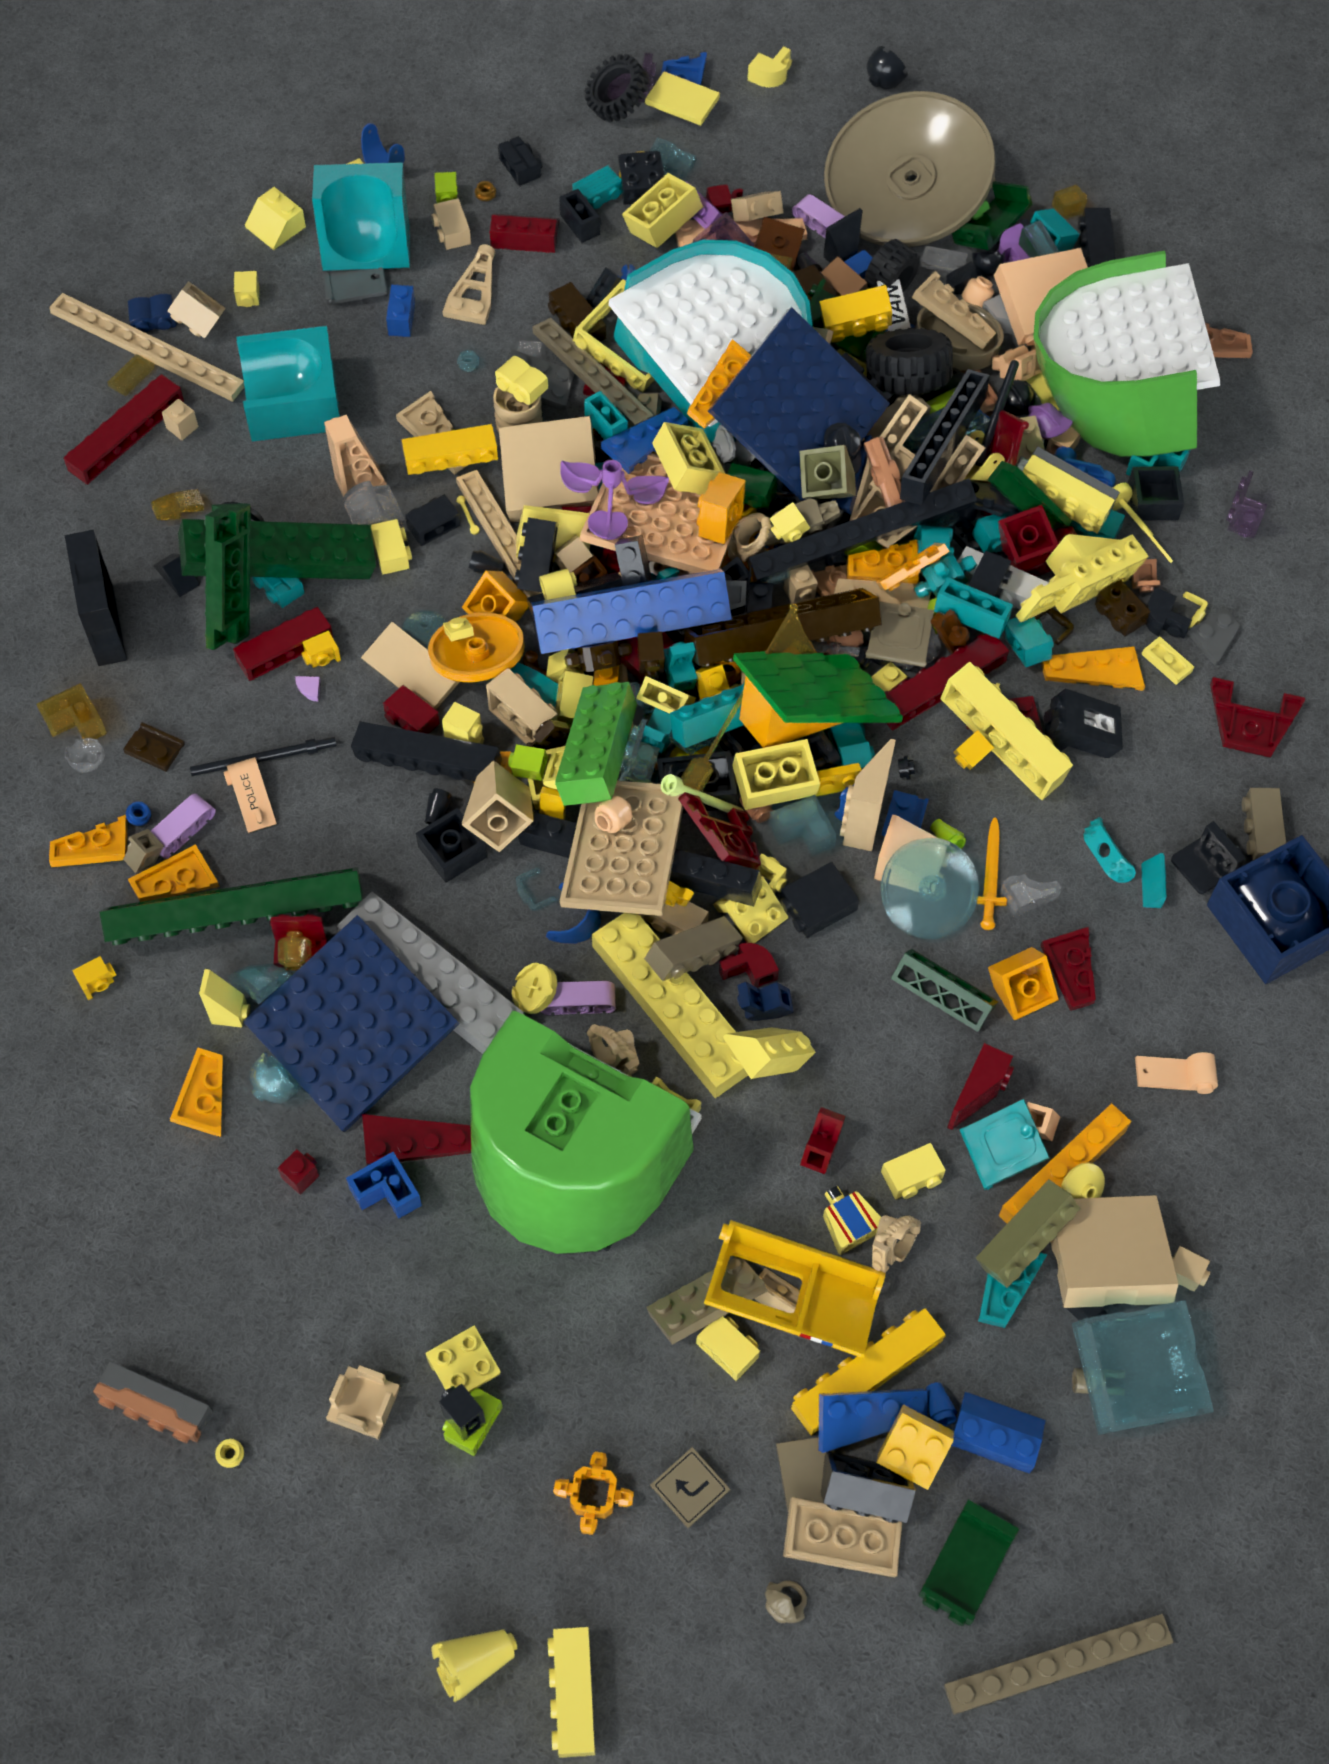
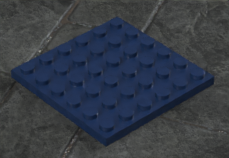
M791 307L780 318L713 403L708 412L801 501H804L806 499L802 498L800 451L825 448L824 434L826 429L835 423H845L858 432L862 441L890 403Z
M358 915L243 1021L343 1132L359 1120L362 1114H365L460 1024Z

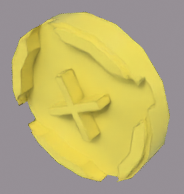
M532 963L518 973L515 979L517 980L516 986L512 987V1000L515 1006L528 1014H536L543 1011L552 1002L556 994L557 977L554 971L546 965Z

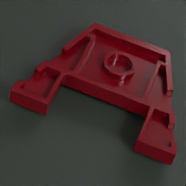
M1212 677L1210 687L1222 746L1271 758L1303 706L1305 697L1284 693L1281 698L1280 711L1275 713L1231 703L1234 682Z
M684 792L678 798L722 861L752 869H757L761 865L757 845L754 841L751 842L750 835L753 834L752 827H747L746 822L750 819L747 812L732 808L727 813L731 822L728 823L710 817L699 796Z

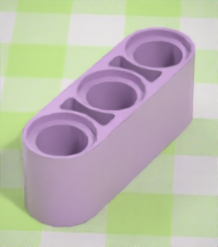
M810 194L792 208V214L795 218H803L804 225L813 231L817 230L816 233L824 238L826 236V227L845 217Z
M198 794L190 795L151 830L154 836L164 845L160 856L164 859L169 858L171 852L175 853L189 840V836L195 835L208 823L206 822L208 819L211 820L214 817L215 809Z
M609 981L557 982L556 994L552 1002L541 1012L545 1015H551V1012H554V1015L577 1014V1012H580V1014L603 1013V1011H606V1013L614 1012L616 1009L615 985Z

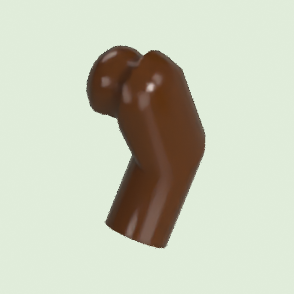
M533 650L527 651L523 657V665L546 676L547 671L539 668L538 654Z

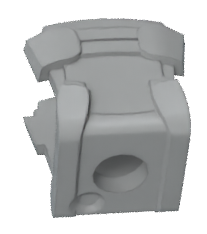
M719 425L716 437L710 444L725 474L728 473L732 463L751 467V462H754L757 458L738 440L734 443L732 434L725 427Z

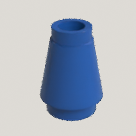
M936 1382L928 1385L926 1390L930 1419L944 1426L954 1423L957 1410L943 1388L942 1383Z

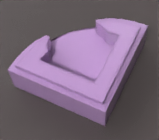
M295 676L298 690L307 699L319 701L320 677Z

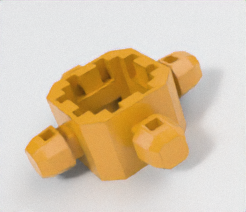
M594 1452L591 1457L590 1467L583 1466L574 1474L573 1483H570L569 1479L555 1480L553 1493L563 1498L571 1496V1508L576 1515L584 1516L581 1517L580 1529L583 1534L593 1535L598 1523L596 1518L605 1519L611 1515L614 1503H618V1507H629L633 1504L634 1492L625 1488L616 1490L617 1478L612 1471L603 1470L607 1468L606 1453ZM588 1478L609 1483L605 1506L599 1508L582 1505V1503L578 1502L582 1479L587 1480Z

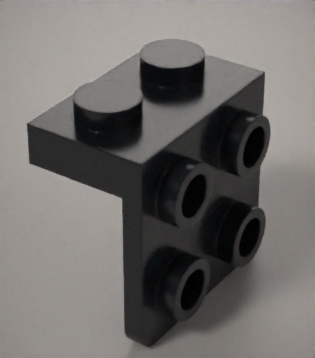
M659 151L620 154L618 157L623 185V205H633L664 177L661 153Z
M1213 821L1206 825L1201 838L1173 854L1171 862L1199 894H1205L1216 887L1220 878L1242 867L1246 857L1241 848L1234 845L1228 838L1226 831Z

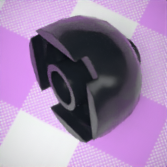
M878 46L869 57L866 65L869 82L874 87L879 86L883 89L895 88L907 77L908 72L904 74L903 71L906 67L894 52L890 50L887 53L883 51L884 46Z

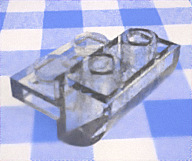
M365 481L348 490L342 500L352 524L372 525L394 519L398 520L399 526L404 524L405 519L389 485L372 486L371 481Z

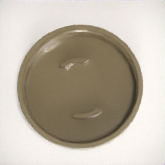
M967 302L969 311L972 314L977 313L996 332L987 346L981 349L945 321L939 319L930 310L923 307L918 314L914 329H932L948 336L953 345V368L956 367L962 371H967L968 369L979 370L992 364V358L999 354L1004 334L1000 323L988 311Z

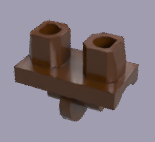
M951 609L946 614L938 612L930 621L938 632L939 638L951 654L960 645L965 646L970 639L968 629L962 626L955 611Z

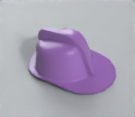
M1051 403L1029 406L1028 417L1036 415L1042 438L1057 437L1067 431L1073 423L1072 420L1065 418L1061 411Z

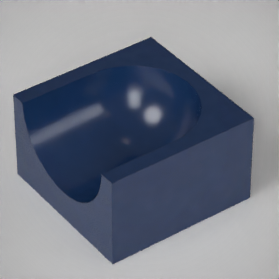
M1303 835L1219 879L1207 906L1265 985L1329 950V869Z

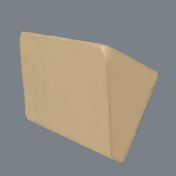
M765 1268L758 1276L765 1283L767 1292L756 1297L755 1300L778 1310L793 1313L800 1290Z

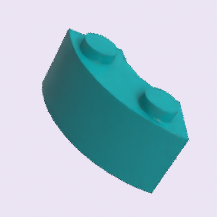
M841 723L827 728L829 740L839 753L842 766L859 763L860 767L864 768L874 758V749L872 746H869V741L865 739V729L862 723Z

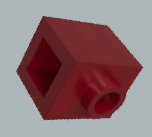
M297 1149L278 1167L281 1178L300 1195L319 1177L315 1159L307 1152L303 1155Z

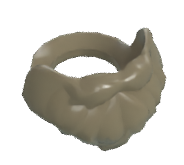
M790 1580L782 1581L779 1584L769 1582L765 1592V1606L768 1613L779 1623H797L805 1619L803 1610L807 1603V1596L804 1589L798 1583ZM792 1587L796 1589L801 1597L800 1604L793 1607L791 1598L781 1593L782 1588Z

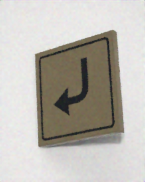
M693 1447L650 1484L652 1489L688 1529L730 1491V1488Z

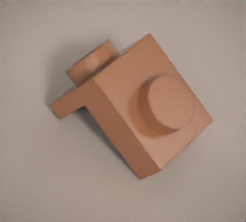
M1146 559L1132 575V589H1139L1140 593L1153 592L1155 587L1157 588L1161 585L1160 580H1157L1156 559Z

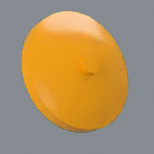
M472 613L457 617L467 618L473 627L474 636L451 642L444 632V626H441L433 634L428 645L429 658L434 670L445 678L459 682H479L497 677L507 668L511 669L519 662L525 648L523 633L519 625L512 619L495 613Z

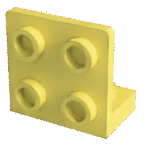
M761 876L762 887L754 907L723 898L713 904L719 913L729 914L746 943H756L788 919V915L763 876Z
M475 1325L425 1353L429 1365L433 1371L435 1370L445 1390L451 1386L457 1387L462 1383L468 1392H471L501 1373Z

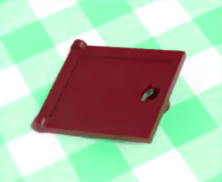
M1004 410L1000 411L990 455L1000 453L1004 457V462L1016 466L1023 432L1025 429H1028L1029 423Z

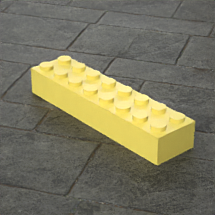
M623 913L592 934V947L714 1098H717L748 1076L723 1038L725 1034L735 1033L736 1031L687 972L677 979L671 978L662 981L644 958L654 942L660 939L639 914Z

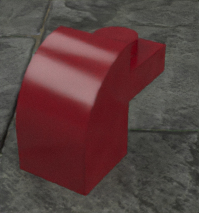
M755 943L739 944L738 955L726 956L719 962V974L722 980L744 972L747 973L752 985L757 988L778 980L779 969L772 955L766 948Z
M820 1107L812 1134L805 1147L800 1163L801 1166L822 1174L826 1173L840 1138L846 1116Z

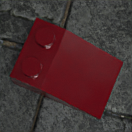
M983 1044L953 1109L948 1129L953 1130L996 1098L1000 1089L1005 1091L1014 1070V1066L1010 1065L1013 1058L1012 1055L988 1044Z

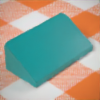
M1159 853L1141 864L1143 907L1161 908L1167 898L1164 853Z

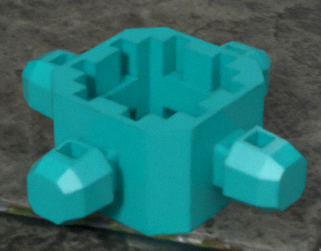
M951 555L927 567L922 572L927 581L924 583L921 581L914 587L917 596L923 598L930 595L929 592L932 591L937 598L938 592L947 577L966 584L968 580L964 573L967 571L968 573L977 566L973 556L962 558V561L958 563L955 556Z

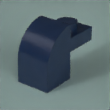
M748 982L737 985L739 992L737 1000L741 1009L744 1010L747 1020L776 1019L794 1013L790 989L778 982L760 989Z

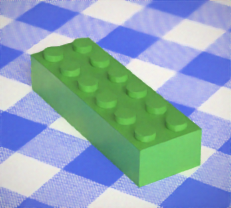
M614 682L607 685L583 687L555 780V785L564 806L602 802L613 798L637 707V702L629 682Z

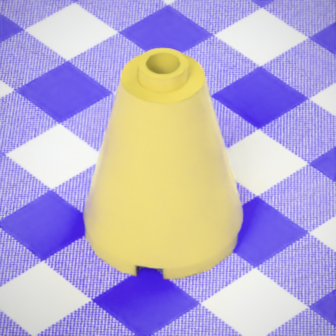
M503 1629L433 1644V1659L439 1657L440 1660L439 1667L436 1670L449 1697L454 1696L453 1701L456 1702L470 1693L514 1658L517 1644L511 1633L507 1634Z

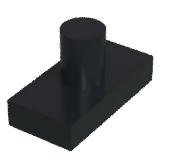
M605 267L586 301L595 309L623 279L611 269Z

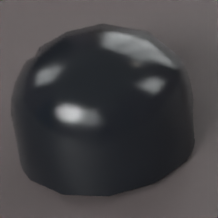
M1000 252L972 253L973 263L985 274H994L1000 264L1006 263L1004 252L1003 254H1000Z

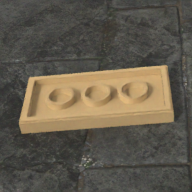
M393 622L389 624L361 657L396 687L400 688L402 685H405L435 710L460 683L437 673L431 665L428 649Z
M792 1497L789 1504L783 1557L896 1577L902 1522L890 1523L875 1515L863 1517L856 1514L853 1510L845 1508L841 1511L833 1510L821 1502Z

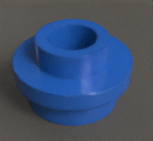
M134 802L126 809V819L132 825H145L151 818V811L143 802ZM140 813L142 814V816L137 817L134 814Z

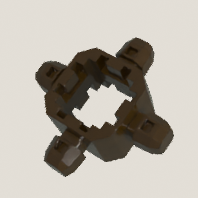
M617 640L577 647V652L567 654L564 659L567 667L574 668L580 666V669L586 672L597 671L621 665L620 657L629 656L632 653V647L627 642L617 643Z

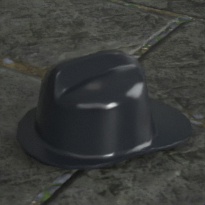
M1014 380L1003 410L1018 418L1028 417L1029 406H1039L1042 403L1027 381Z
M845 423L832 424L826 429L824 434V446L845 445L855 474L858 473L861 467V438L858 432Z

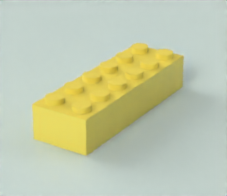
M968 662L949 678L940 699L974 733L978 730L994 747L992 752L1037 797L1043 800L1063 783L1073 766L1069 757L1065 753L1060 752L1053 745L1052 740L1048 736L1043 735L1036 728L1035 723L1030 718H1026L1019 711L1017 705L1013 701L1008 700L1002 694L1000 688L985 677L979 667Z

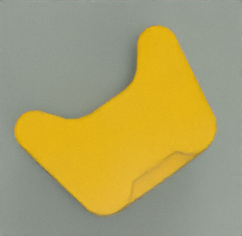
M669 881L665 904L672 907L676 903L683 907L687 906L694 892Z

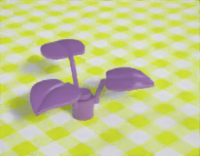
M616 460L606 461L603 464V470L600 471L596 466L588 463L561 461L560 464L562 481L571 491L577 493L589 492L592 485L598 486L601 480L609 488L608 512L596 511L588 518L590 531L596 536L607 540L621 537L628 527V520L624 513L612 512L613 489L618 487L621 481L627 494L633 495L634 500L641 504L659 502L663 498L669 482V477L637 476L626 481L622 465Z

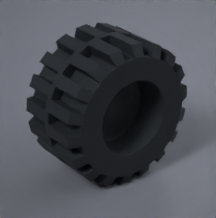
M899 239L890 240L877 251L865 274L867 287L870 289L878 287L877 281H881L886 286H891L899 279L902 292H904L916 276L920 265V255Z

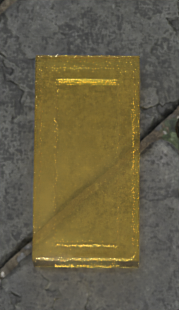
M136 354L107 382L108 386L126 396L155 366L152 362Z

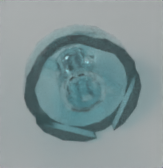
M264 1052L256 1060L249 1073L250 1082L254 1087L251 1092L261 1102L265 1099L277 1104L286 1102L302 1087L297 1081L293 1084L289 1080L291 1077L285 1067L272 1055L268 1058L267 1052Z

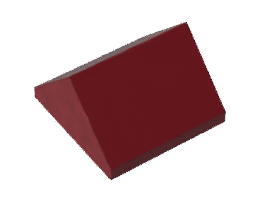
M1042 505L998 521L1002 550L1015 564L1054 551L1059 545Z

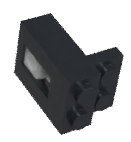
M1066 688L1051 699L1050 709L1044 713L1045 735L1052 740L1053 745L1060 752L1069 746L1103 758H1110L1123 749L1120 706Z

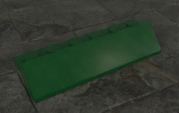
M247 503L212 505V512L205 515L206 648L216 650L227 642L237 644L250 635V504Z

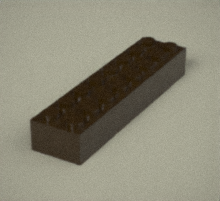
M864 588L731 616L732 620L682 628L684 643L693 642L696 651L693 661L699 666L701 665V667H711L715 665V662L722 660L724 662H733L734 653L762 652L767 650L778 652L784 650L785 646L800 647L812 640L823 642L829 640L830 636L838 635L839 637H845L857 630L862 632L872 631L875 626L882 625L879 597Z

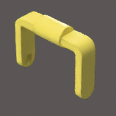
M1185 592L1184 598L1201 606L1192 617L1190 629L1202 621L1206 614L1205 610L1208 603L1206 600L1190 592Z

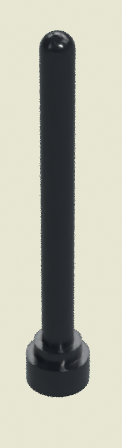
M1012 360L1008 367L981 444L985 449L975 462L977 466L982 467L990 456L989 449L995 435L999 412L1003 411L1019 367L1017 360Z

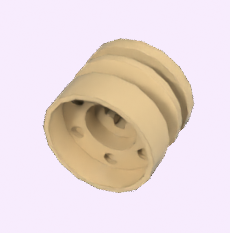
M499 387L495 389L493 401L495 424L498 432L501 427L543 422L541 396L531 405L516 400L512 393L502 391Z

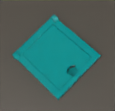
M1024 1099L959 1130L984 1190H989L993 1187L992 1185L1050 1158Z

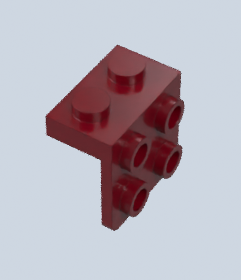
M308 914L303 917L279 915L270 919V925L275 938L273 961L275 968L302 967L328 942L323 920L316 915Z

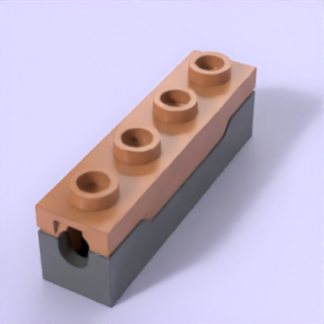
M111 1361L93 1391L99 1398L98 1403L111 1410L117 1406L124 1410L123 1414L135 1421H138L139 1417L148 1420L147 1425L159 1432H163L164 1428L174 1432L172 1436L175 1439L184 1443H188L189 1440L198 1442L213 1413L209 1405Z

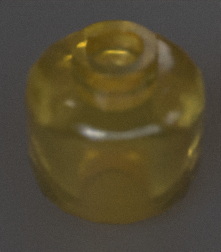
M288 932L286 937L278 941V962L284 966V969L296 971L311 958V940L302 936V932Z

